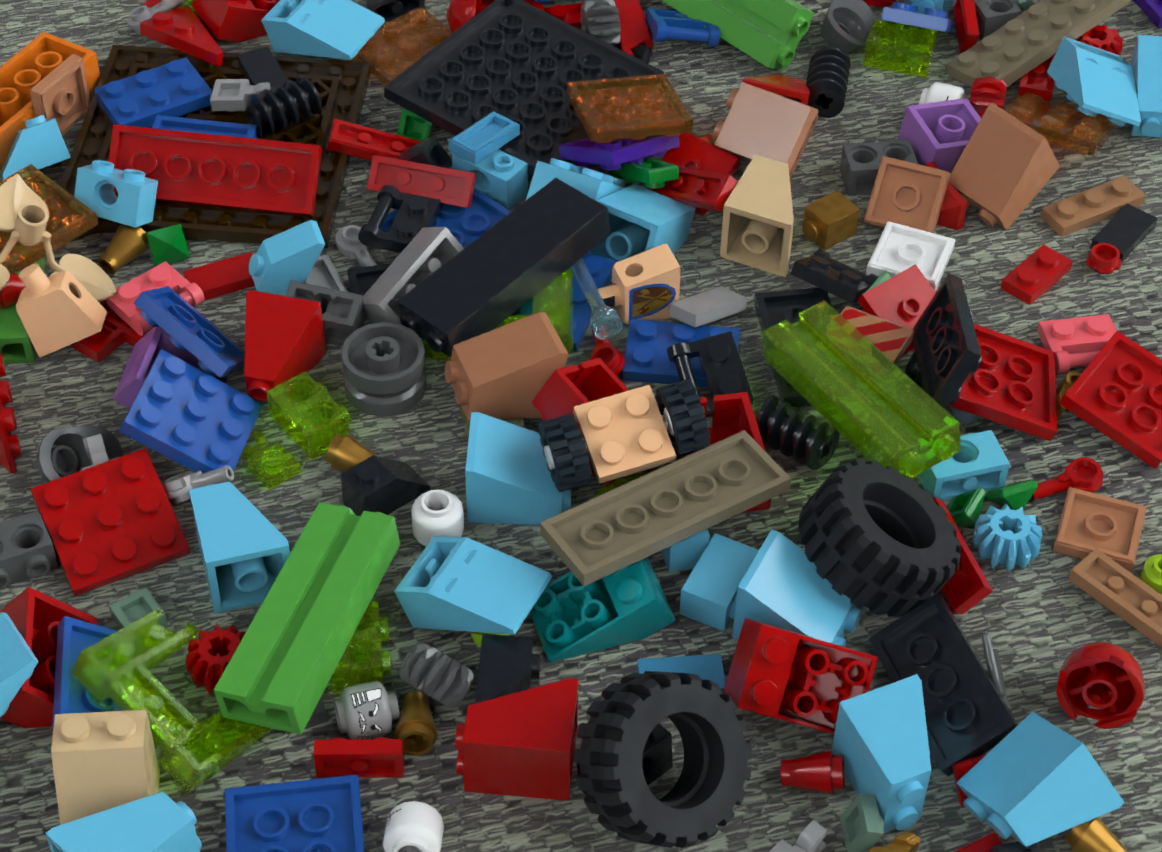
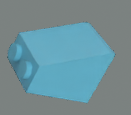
M1137 35L1130 65L1133 69L1141 124L1139 127L1130 124L1131 136L1162 138V36Z
M637 184L628 186L596 200L607 207L611 235L589 253L613 259L616 263L667 243L674 255L688 238L695 208Z
M471 412L465 469L467 523L540 525V522L571 509L572 489L559 492L556 489L555 483L551 478V472L547 467V460L544 458V449L538 432L480 412Z
M230 481L189 489L198 543L214 613L217 614L262 604L290 555L288 540Z
M771 529L737 587L732 637L739 639L744 619L749 618L845 647L846 639H844L847 631L855 632L862 615V610L850 602L851 599L846 595L842 594L840 596L832 589L833 585L826 578L823 580L816 572V565L814 562H809L803 549L780 532Z
M917 674L839 703L832 753L833 755L843 754L844 773L857 795L862 793L876 796L879 814L884 821L883 833L894 828L899 831L906 830L920 819L930 779L931 761L922 681Z
M1033 711L957 782V785L967 797L963 801L964 806L977 820L982 822L986 819L994 831L1006 840L1009 836H1012L1025 847L1119 809L1125 803L1085 745Z
M164 792L53 827L45 833L51 852H200V848H202V843L196 835L194 826L197 823V819L192 810L182 801L175 803Z

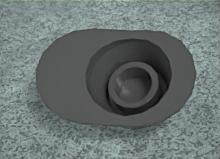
M832 0L827 15L821 24L820 33L827 44H829L828 47L839 48L847 54L851 53L859 46H865L869 42L875 28L874 14L863 0Z
M87 425L58 428L49 431L42 438L36 460L32 463V469H38L39 474L47 483L81 471L80 468L91 465L82 439L97 434L102 435L109 460L121 457L124 453L119 440L112 432L101 426Z

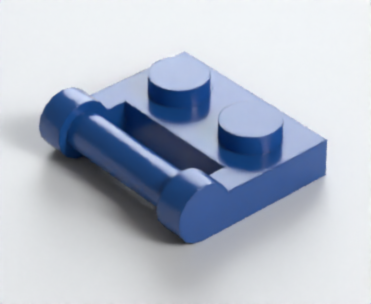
M647 8L645 20L653 32L654 42H665L668 39L706 42L707 46L715 47L719 44L720 29L714 24L699 19H690L687 15L677 10Z

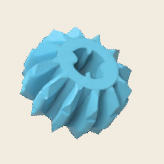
M1005 503L1001 510L990 506L986 514H980L979 519L976 521L972 539L973 548L978 549L979 560L991 558L992 569L999 565V563L1004 564L1008 572L1011 571L1014 565L1025 569L1030 560H1035L1039 554L1043 536L1042 527L1036 525V515H1024L1023 507L1012 510Z

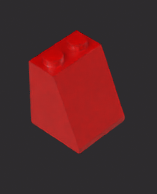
M568 678L468 705L465 723L457 724L455 749L458 750L456 774L464 775V792L569 801L578 731L579 679Z

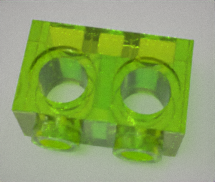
M874 19L866 41L863 66L927 78L934 56L938 31Z
M306 371L267 391L270 417L311 461L326 454L332 439L337 434L343 436L350 435L349 424H351V417L348 410L343 404H337L329 396L326 387L321 382L316 383Z
M370 601L331 677L333 695H340L343 688L371 681H379L384 686L383 676L392 675L390 650L382 651L381 642H390L388 617H380L378 601Z

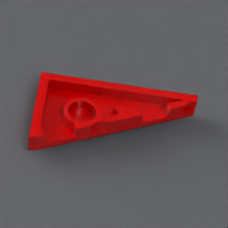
M185 5L168 12L156 13L152 18L140 22L141 35L215 66L223 65V51L190 6Z

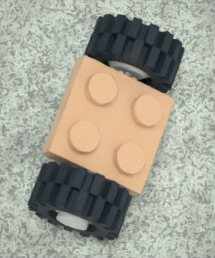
M686 379L656 389V400L649 384L574 406L573 414L575 419L572 414H567L540 422L538 425L541 437L540 442L544 449V458L547 460V467L551 472V478L555 483L556 489L559 492H563L591 483L592 476L590 473L592 472L588 464L590 461L597 481L600 484L674 462L676 457L708 447L710 445V432L707 429L708 421L705 419V410L700 404L701 399L699 394H696L694 384Z

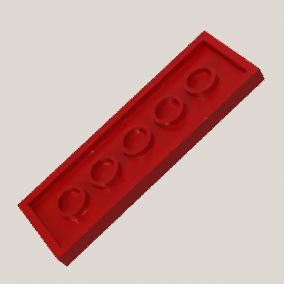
M113 124L108 162L113 163L115 169L122 171L125 169L140 170L145 172V177L157 180L156 201L313 217L322 147L313 144ZM114 187V193L118 197L117 189Z

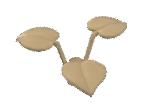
M16 174L0 186V231L11 232V235L0 254V291L7 285L10 279L8 269L1 263L6 260L15 243L18 241L25 246H34L42 241L49 267L55 271L50 276L63 270L69 271L98 302L113 297L116 293L114 283L92 260L78 254H66L60 259L59 264L56 263L50 242L51 233L45 231L49 220L48 207L41 197L27 186L20 175Z

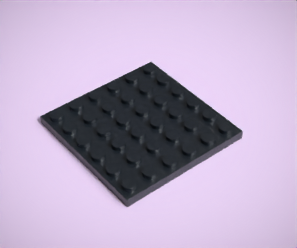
M495 0L384 87V98L455 136L493 111L520 124V135L500 147L499 150L528 163V175L533 177L537 161L550 164L551 158H555L568 163L573 162L560 159L559 145L606 133L663 83L664 71L522 0Z

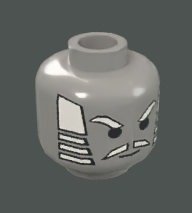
M379 681L347 686L341 691L340 699L334 700V710L340 734L347 733L350 740L374 739L387 736L392 729V719L400 717L395 692L387 694L385 687Z

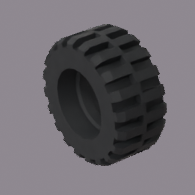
M855 460L836 467L802 507V512L799 515L800 542L806 546L805 555L809 562H814L816 565V572L823 580L826 578L833 585L832 589L840 596L842 594L846 595L851 599L850 602L859 608L865 606L869 608L871 613L877 615L887 614L888 617H901L934 596L954 575L960 563V540L956 538L957 531L954 524L947 520L948 514L942 506H938L933 501L934 497L927 490L923 491L919 488L915 480L909 476L904 477L900 475L898 470L893 467H882L880 462Z
M645 671L644 673H633L624 676L620 683H611L602 691L601 695L604 700H594L586 713L591 717L588 723H581L577 737L582 738L580 750L575 749L574 763L580 764L581 774L576 775L578 788L588 793V796L584 798V803L590 813L600 814L598 822L608 831L617 832L618 837L629 841L668 848L673 846L684 848L694 846L698 840L706 841L718 832L716 825L726 826L735 814L732 811L733 806L741 805L746 791L742 790L744 781L750 780L752 767H747V755H752L751 740H745L744 731L748 730L743 715H735L736 703L728 694H720L721 689L717 684L710 680L700 679L699 675L690 673ZM668 717L674 723L682 738L684 763L675 786L668 794L658 800L652 794L645 781L642 758L649 734L661 720Z

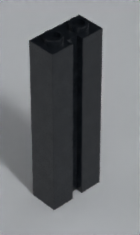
M554 178L397 301L401 314L400 323L414 330L421 339L426 340L432 350L437 353L442 352L451 358L453 345L493 330L611 235L607 207L563 181Z

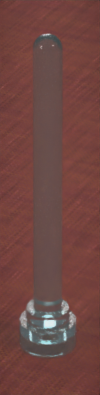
M581 258L571 266V269L592 310L590 325L598 339L608 340L614 338L621 332L623 323L618 312L605 305L583 258Z

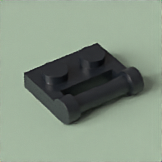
M384 185L377 195L378 203L369 222L362 226L358 239L368 247L401 253L423 227H434L441 211V201L439 199L402 193L394 186ZM390 209L399 210L389 232L381 231Z
M818 249L814 255L795 261L790 273L852 304L858 302L857 299L879 277L873 273L870 275L864 274L830 258V253Z
M732 331L690 343H677L667 348L669 360L675 363L680 381L690 380L696 388V394H699L701 397L689 361L690 358L699 357L712 400L707 401L706 417L712 416L713 396L748 392L750 402L753 404L754 398Z

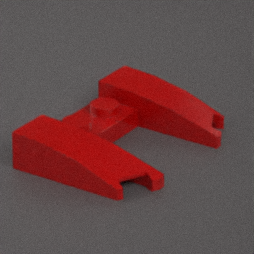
M534 0L524 1L581 30L580 10L583 2L544 8L542 2H535ZM614 0L618 8L621 28V40L618 49L620 46L622 51L634 56L631 49L643 43L651 48L653 44L639 0Z

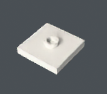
M887 221L868 262L866 274L870 275L873 273L880 276L886 270L894 277L916 264L934 291H936L953 252L955 239Z

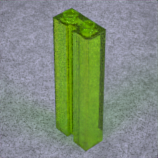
M825 300L800 312L799 321L791 324L786 319L761 332L765 360L869 461L880 462L882 467H893L898 470L900 475L914 478L921 472L944 460L950 459L961 451L959 422Z

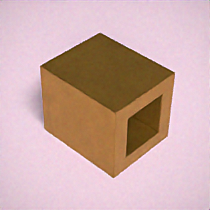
M836 190L805 206L802 231L810 241L816 242L821 248L826 250L857 234L860 208Z

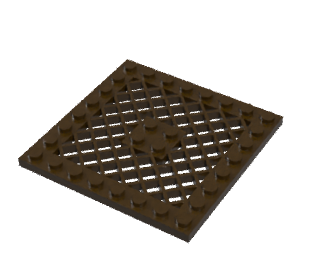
M113 45L97 87L183 58L189 60L210 89L214 88L216 79L247 78L238 65L237 55L242 53L223 52V65L215 66L177 49ZM274 56L288 80L296 82V79L301 76L307 77L319 93L322 107L326 105L325 109L322 108L320 116L311 108L313 116L309 120H306L300 112L299 123L282 129L277 121H275L274 135L267 138L264 135L269 132L265 126H262L263 136L257 138L313 144L322 147L313 217L155 201L153 222L141 225L140 227L147 233L181 224L185 238L261 244L265 239L308 220L317 221L324 239V248H328L351 155L328 150L327 146L334 119L358 125L371 75V63ZM95 93L49 211L48 225L51 229L116 233L119 226H125L121 223L73 210L77 168L91 165L94 160L108 161L113 123L97 102ZM211 106L179 116L181 118L250 125L246 111L238 114V111H204ZM286 117L287 124L291 123L292 121L290 120V118ZM304 134L308 136L300 141L297 139Z

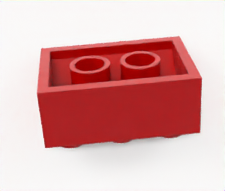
M27 587L2 608L0 613L8 614L39 662L35 666L30 678L24 682L11 701L8 710L0 719L22 728L52 726L58 625L64 616L98 625V618Z

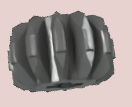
M585 0L580 10L581 30L617 48L621 40V28L616 3L614 0Z
M416 643L411 652L408 651L399 671V675L404 682L449 708L458 707L462 699L466 698L471 689L470 685L475 678L472 670L426 643Z

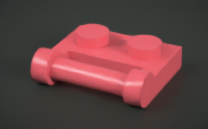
M165 261L116 288V293L113 297L106 299V303L140 336H144L153 328V325L143 319L140 314L142 310L133 304L143 291L169 286L193 307L204 302L205 297L201 288L195 282L190 283Z
M1109 314L1040 321L1037 329L1044 348L1055 352L1056 374L1068 373L1072 368L1087 367L1117 331Z

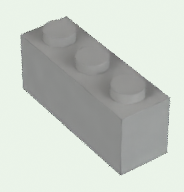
M423 227L363 296L365 315L372 323L390 322L401 324V314L397 301L464 249L447 227Z

